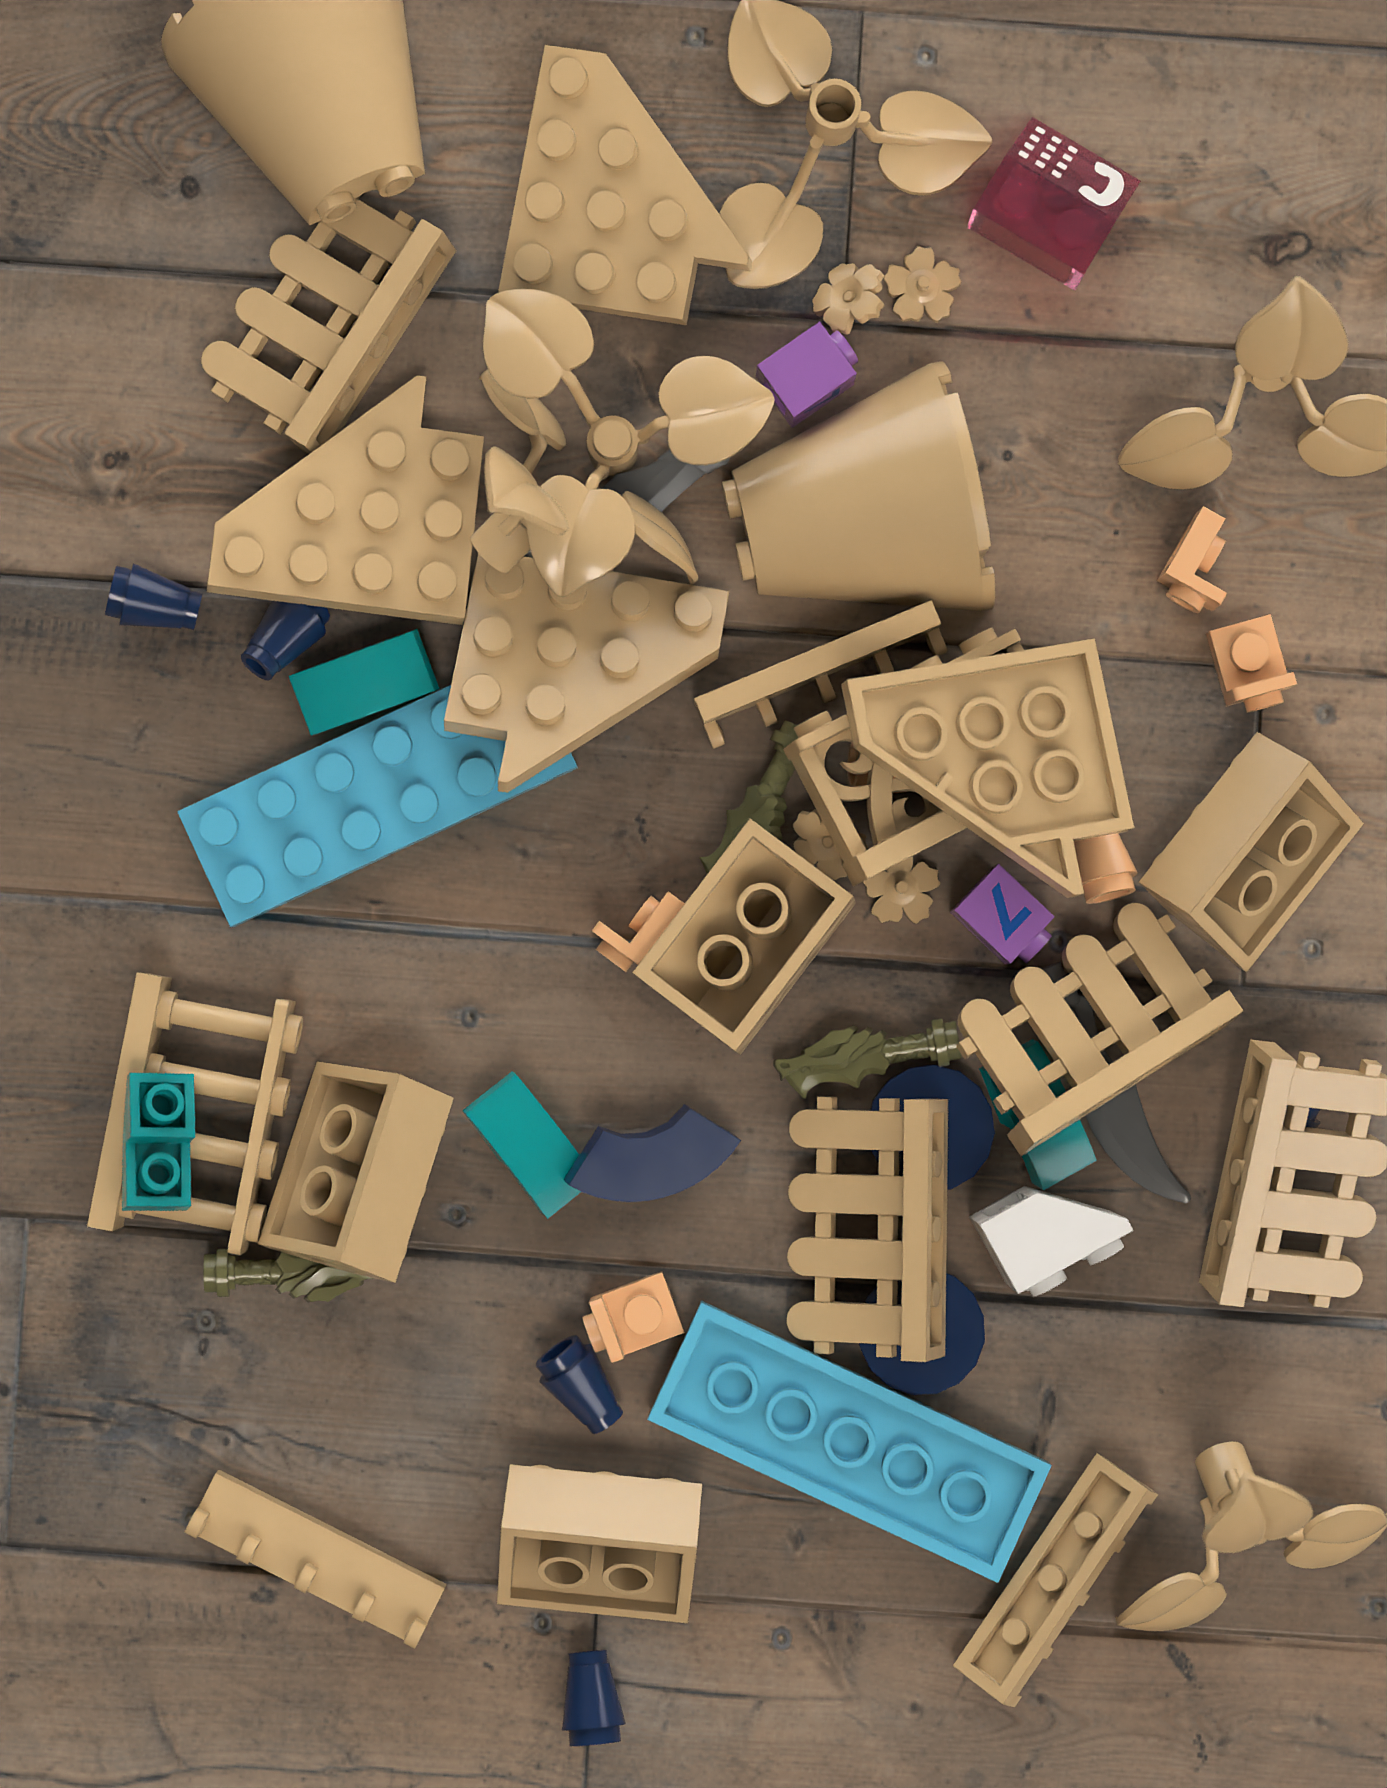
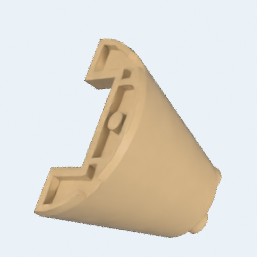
M192 0L194 6L184 17H182L181 13H173L166 23L161 44L169 67L309 225L319 221L324 223L339 221L356 209L354 199L372 190H378L379 194L383 197L394 196L407 190L412 186L415 178L425 174L403 0Z
M943 361L929 363L737 467L731 471L732 480L722 481L729 519L742 517L747 541L735 543L743 581L755 580L758 594L918 606L932 600L935 608L975 611L992 609L994 607V571L992 566L985 568L983 559L989 547H991L979 473L958 393L947 394L945 384L952 383L951 373Z

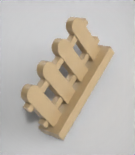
M360 196L354 199L356 209L347 217L331 223L319 221L307 242L295 235H284L274 241L270 248V260L275 268L284 275V278L273 295L260 288H250L242 292L238 297L235 306L237 316L250 328L239 348L226 341H216L205 348L201 358L202 367L205 372L217 381L211 390L214 395L228 403L233 394L236 393L269 413L264 424L279 435H281L286 425H289L284 434L300 450L308 455L343 429L456 252V249L443 230L421 219L412 232L411 230L416 224L413 217L400 210L394 220L360 201ZM336 234L371 254L360 273L325 253ZM390 265V266H391L390 269H389L388 272L386 273V275H385V277L383 278V280L381 281V283L378 285L377 283L379 282V280H380L381 277L383 276L384 272L386 271V269H387L388 266ZM302 287L337 307L325 327L291 307L292 302ZM356 318V319H357L356 322L354 323V325L352 326L351 330L349 331V333L347 334V336H346L345 339H344L343 336L345 335V333L347 332V330H348L349 327L351 326L352 322H353L354 319ZM268 340L303 360L291 380L257 360L258 355ZM320 372H323L311 392H309Z
M1140 903L1128 904L1119 911L1113 922L1114 932L1121 943L1105 951L1100 942L1089 935L1075 936L1069 941L1062 952V962L1069 973L1066 977L1053 983L1044 970L1038 967L1023 968L1013 978L1010 985V994L1017 1007L1001 1016L991 1002L984 999H974L968 1002L959 1013L958 1027L965 1039L960 1041L956 1047L964 1059L976 1054L1002 1093L993 1100L1001 1115L1012 1109L1020 1120L1007 1134L1020 1156L1028 1153L1218 1033L1243 1012V1009L1230 990L1214 1000L1209 997L1204 988L1213 982L1204 968L1195 974L1192 972L1167 935L1176 927L1167 914L1157 920L1151 910ZM1130 957L1158 996L1142 1006L1116 967ZM1078 989L1083 993L1106 1028L1092 1038L1089 1037L1064 999ZM1168 1011L1175 1024L1160 1032L1152 1020ZM1028 1021L1054 1060V1062L1040 1071L1037 1070L1012 1032L1013 1029ZM1117 1044L1124 1056L1108 1065L1101 1052ZM1065 1076L1072 1089L1056 1098L1049 1085Z
M1250 1039L1199 1279L1200 1284L1219 1305L1244 1307L1246 1294L1252 1300L1267 1302L1269 1291L1272 1290L1309 1294L1308 1301L1314 1307L1329 1308L1331 1297H1349L1355 1294L1361 1287L1363 1281L1361 1269L1349 1257L1340 1254L1344 1237L1358 1238L1365 1236L1373 1229L1376 1223L1374 1208L1364 1198L1354 1195L1357 1177H1374L1381 1174L1387 1168L1386 1145L1375 1136L1367 1134L1371 1115L1387 1116V1075L1381 1073L1382 1065L1378 1061L1361 1059L1359 1071L1319 1066L1320 1057L1315 1053L1299 1051L1298 1061H1296L1275 1042ZM1309 1108L1350 1112L1346 1131L1305 1127ZM1296 1169L1336 1173L1332 1192L1292 1188ZM1283 1230L1323 1234L1319 1252L1279 1248Z
M817 1097V1109L797 1112L792 1117L789 1125L790 1136L797 1145L804 1148H816V1173H805L796 1176L788 1189L792 1205L803 1212H816L815 1237L797 1239L788 1250V1263L795 1273L802 1276H815V1299L799 1302L791 1307L787 1314L788 1329L794 1337L800 1340L814 1341V1354L834 1353V1342L876 1344V1357L889 1358L897 1356V1345H901V1361L928 1362L944 1357L946 1338L948 1099L904 1100V1111H900V1098H879V1111L837 1110V1097ZM837 1149L879 1150L878 1175L836 1174ZM899 1151H904L903 1176H899ZM836 1213L878 1215V1239L837 1238ZM898 1215L903 1216L902 1240H898ZM835 1277L877 1279V1303L836 1302ZM897 1280H902V1305L897 1304Z

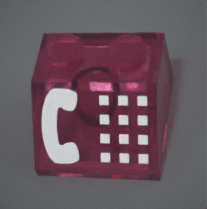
M1032 117L1005 155L974 207L967 227L1075 291L1138 187L1140 180Z

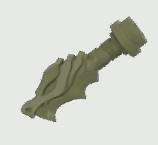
M785 720L780 731L774 730L770 740L776 743L773 749L777 751L767 768V772L763 775L760 785L747 787L744 801L740 807L734 810H726L727 826L720 846L709 856L699 857L707 874L749 819H752L778 840H782L780 827L785 823L783 812L787 809L785 799L780 796L783 794L790 777L795 771L791 760H788L783 749L798 739L793 729L797 725Z
M942 1018L931 1020L932 1027L926 1028V1034L923 1032L911 1034L908 1037L888 1038V1040L885 1038L887 1035L885 1031L881 1030L877 1034L871 1035L873 1030L869 1027L860 1033H856L858 1028L854 1025L844 1030H831L820 1041L801 1050V1055L792 1058L775 1059L773 1066L780 1075V1081L786 1078L788 1083L806 1099L807 1092L813 1086L822 1082H844L859 1088L861 1080L866 1075H885L891 1062H904L907 1059L916 1060L931 1056V1061L938 1060V1066L943 1067L949 1066L950 1060L962 1059L956 1047L959 1043L956 1021L943 1023Z
M217 1249V1254H204L203 1262L204 1292H217V1297H229L230 1290H236V1284L257 1285L259 1283V1285H275L276 1283L277 1287L275 1290L279 1294L290 1291L289 1295L293 1299L306 1295L303 1299L308 1303L318 1300L329 1302L336 1296L363 1285L364 1280L375 1279L349 1273L281 1252L276 1261L275 1259L236 1261V1256H230V1253H227L228 1249Z

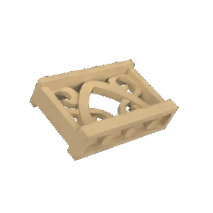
M989 628L959 644L958 646L963 655L950 662L1022 651L1024 649L1016 629L997 637L993 628ZM936 655L910 669L942 664L939 656ZM824 711L793 728L798 739L794 740L783 750L788 760H791L840 853L844 861L842 866L853 887L967 828L923 796L922 798L925 803L923 813L919 817L909 816L904 810V803L908 798H902L892 803V793L916 791L899 779H893V775L859 751L855 762H840L839 764L846 771L853 774L868 772L867 785L848 787L831 779L825 769V756L829 747L841 741L853 743L847 714L832 720L829 712ZM867 799V814L874 844L873 847L866 850L841 801Z

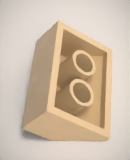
M1256 732L1245 748L1233 759L1230 767L1204 800L1195 807L1189 819L1163 852L1154 859L1151 867L1140 879L1139 883L1170 914L1247 973L1364 823L1310 761Z
M749 819L632 973L741 1055L856 902L852 894L752 819Z
M317 1062L258 1244L349 1273L396 1283L454 1098L401 1074Z
M510 1464L501 1525L497 1604L688 1623L697 1551L702 1484L682 1482L673 1478L650 1479L620 1476L605 1471L591 1473L554 1469L545 1465L521 1466Z

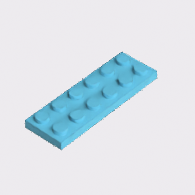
M451 685L177 812L230 927H236L577 769L578 766L572 753L561 758L510 792H499L498 778L506 741L444 731V717Z
M703 1301L700 1302L647 1419L997 1583L1002 1576L1052 1466L1044 1459Z

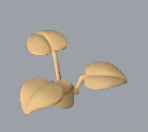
M741 0L734 14L728 38V65L734 84L747 99L759 106H775L786 99L790 93H792L797 101H809L805 123L807 131L812 138L787 197L771 184L753 183L738 188L723 204L719 213L752 261L751 271L725 268L728 280L741 288H769L793 279L807 269L814 261L823 239V222L817 212L796 203L805 188L823 145H841L852 137L856 128H860L871 142L882 144L878 156V165L887 181L903 192L922 196L941 192L958 181L990 149L992 144L990 134L977 119L960 106L941 96L924 91L900 92L889 97L881 107L879 114L881 131L877 130L870 122V114L867 111H861V98L852 84L842 79H828L819 83L829 69L832 45L826 29L814 16L799 7L778 0Z
M1296 276L1283 292L1269 305L1255 314L1238 334L1235 343V353L1239 365L1233 369L1235 380L1222 420L1215 425L1214 418L1210 412L1200 407L1182 408L1166 413L1150 422L1127 442L1119 454L1118 465H1120L1122 470L1137 478L1169 489L1185 490L1206 485L1222 475L1231 463L1232 447L1223 436L1230 433L1233 428L1246 383L1251 382L1256 388L1265 392L1281 390L1290 383L1307 420L1314 424V426L1304 431L1297 440L1298 452L1303 461L1318 472L1331 476L1352 477L1364 475L1387 466V399L1372 394H1357L1335 401L1327 408L1324 415L1315 408L1302 379L1318 380L1332 374L1346 358L1348 340L1343 323L1331 304L1313 286L1301 277Z
M513 289L494 294L486 303L483 350L485 362L491 376L504 391L513 396L527 399L547 396L555 390L562 379L568 386L586 419V423L590 427L587 435V448L589 459L596 469L588 477L585 486L575 478L567 475L551 477L540 486L561 507L567 518L568 530L563 535H557L527 521L528 542L536 567L552 591L560 597H565L583 585L612 571L623 561L632 547L635 537V520L630 506L619 493L610 489H597V487L608 475L614 476L616 473L627 472L633 467L638 457V445L648 443L650 437L658 431L669 428V448L673 456L679 461L692 465L716 464L738 453L757 436L770 416L774 405V396L768 388L754 380L731 362L718 357L695 356L675 365L661 383L659 402L666 416L655 418L640 430H635L629 421L619 416L600 418L596 414L578 379L571 372V370L583 365L593 353L594 340L586 318L574 305L557 295L535 289Z
M485 370L479 379L482 380L491 401L508 420L529 434L531 451L523 465L498 447H492L486 453L485 483L488 511L493 514L470 538L474 548L485 561L498 571L508 573L531 550L527 535V521L557 535H563L569 528L567 518L561 507L546 491L536 485V481L531 475L545 452L547 444L561 451L566 446V438L555 416L538 398L527 399L511 395L495 382L489 370ZM625 491L621 496L631 508L635 520V534L651 548L681 567L686 572L690 585H693L698 580V574L689 549L676 527L649 502L632 492Z
M1224 1442L1204 1450L1195 1460V1465L1208 1496L1200 1501L1205 1516V1529L1202 1535L1206 1545L1205 1569L1200 1575L1189 1572L1181 1573L1158 1583L1116 1617L1115 1621L1117 1626L1144 1631H1167L1190 1626L1212 1614L1221 1606L1227 1594L1224 1586L1215 1582L1219 1577L1218 1552H1240L1256 1544H1263L1267 1540H1277L1286 1537L1288 1540L1294 1541L1283 1552L1287 1563L1296 1567L1310 1569L1333 1566L1356 1556L1369 1547L1386 1529L1387 1513L1385 1514L1382 1509L1372 1505L1348 1504L1325 1511L1311 1520L1313 1510L1305 1497L1283 1485L1255 1476L1244 1446L1241 1443Z

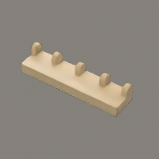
M932 600L694 698V705L712 748L715 749L725 744L723 732L716 721L756 705L765 727L778 723L769 699L815 681L824 703L836 699L828 675L873 657L880 674L894 672L887 651L925 635L928 647L934 656L947 653L945 642L939 630L941 621Z
M1096 1453L953 1666L1003 1705L1015 1707L1022 1697L1019 1693L1043 1658L1048 1659L1054 1650L1051 1645L1078 1605L1084 1606L1090 1597L1087 1592L1114 1552L1119 1553L1126 1543L1123 1540L1145 1506L1147 1504L1152 1505L1158 1494L1104 1456Z
M221 1470L215 1473L199 1507L194 1512L185 1530L186 1534L194 1538L200 1537L236 1555L237 1560L247 1565L252 1563L294 1584L295 1589L305 1594L309 1592L353 1614V1618L361 1622L365 1620L403 1639L404 1644L414 1649L446 1587V1583Z

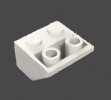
M1023 1186L969 1216L1005 1283L1017 1294L1026 1290L1030 1291L1033 1297L1043 1294L1064 1282L1067 1277L1063 1269L1077 1261L1087 1259L1089 1264L1093 1265L1119 1252L1124 1248L1120 1238L1133 1231L1126 1218L1112 1211L1027 1186Z

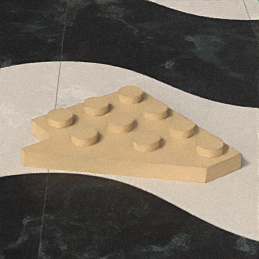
M545 45L498 292L513 289H535L557 295L581 310L687 325L698 264L751 271L752 261L607 54Z
M415 376L215 523L207 592L463 625L466 614L473 546L470 538L474 534L484 436L421 428L426 377Z
M478 553L444 717V731L506 741L498 778V791L508 793L717 660L729 591L610 571L602 577L583 585L568 596L560 597L545 582L533 558L523 557L508 573H503L492 567Z
M1095 638L849 679L841 684L853 746L857 751L1066 898L1084 894L1073 841L1127 832L1134 828Z

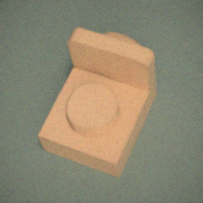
M1204 506L1191 519L1157 580L1169 588L1166 596L1170 600L1195 613H1200L1202 607L1214 611L1222 604L1227 595L1225 591L1195 575L1197 569L1206 574L1209 572L1226 540L1217 536L1226 518Z
M1271 614L1206 633L1226 706L1244 702L1247 713L1284 703L1281 691L1288 690L1297 685L1294 672L1287 673Z
M669 891L661 902L650 896L629 924V927L637 932L630 943L601 921H598L592 932L603 940L595 950L627 972L633 962L639 965L685 903Z
M663 1271L591 1297L589 1304L593 1313L582 1317L595 1353L606 1349L611 1363L624 1359L626 1354L685 1332Z

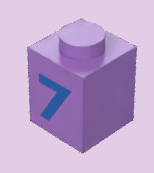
M819 321L757 365L756 378L760 384L772 392L774 404L791 428H793L854 385L857 373L852 366L858 363V358L848 341L838 330L829 335Z
M1000 864L994 865L950 911L960 923L1004 964H1011L1017 956L1024 963H1027L1052 937L1044 928L1055 916Z

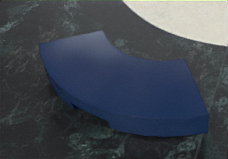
M684 1104L668 1122L647 1132L620 1134L598 1126L564 1178V1181L569 1186L583 1193L611 1201L641 1202L660 1199L679 1193L708 1177L733 1153L741 1140L736 1135Z

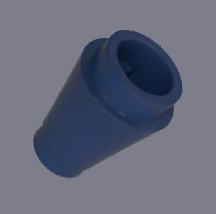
M134 563L132 569L116 566L105 615L120 619L119 625L178 629L183 627L194 630L203 593L192 591L186 586Z
M271 601L246 650L241 654L243 664L259 678L267 681L271 680L277 672H280L325 636V624L330 620L328 609L306 604Z
M573 1335L560 1341L546 1351L536 1362V1367L542 1374L539 1382L583 1425H586L592 1434L604 1431L622 1416L623 1410L617 1403L616 1396L592 1344L584 1345L578 1335Z
M607 1650L568 1653L569 1666L562 1730L569 1732L570 1746H589L620 1742V1725H625L626 1722L610 1663L607 1660Z

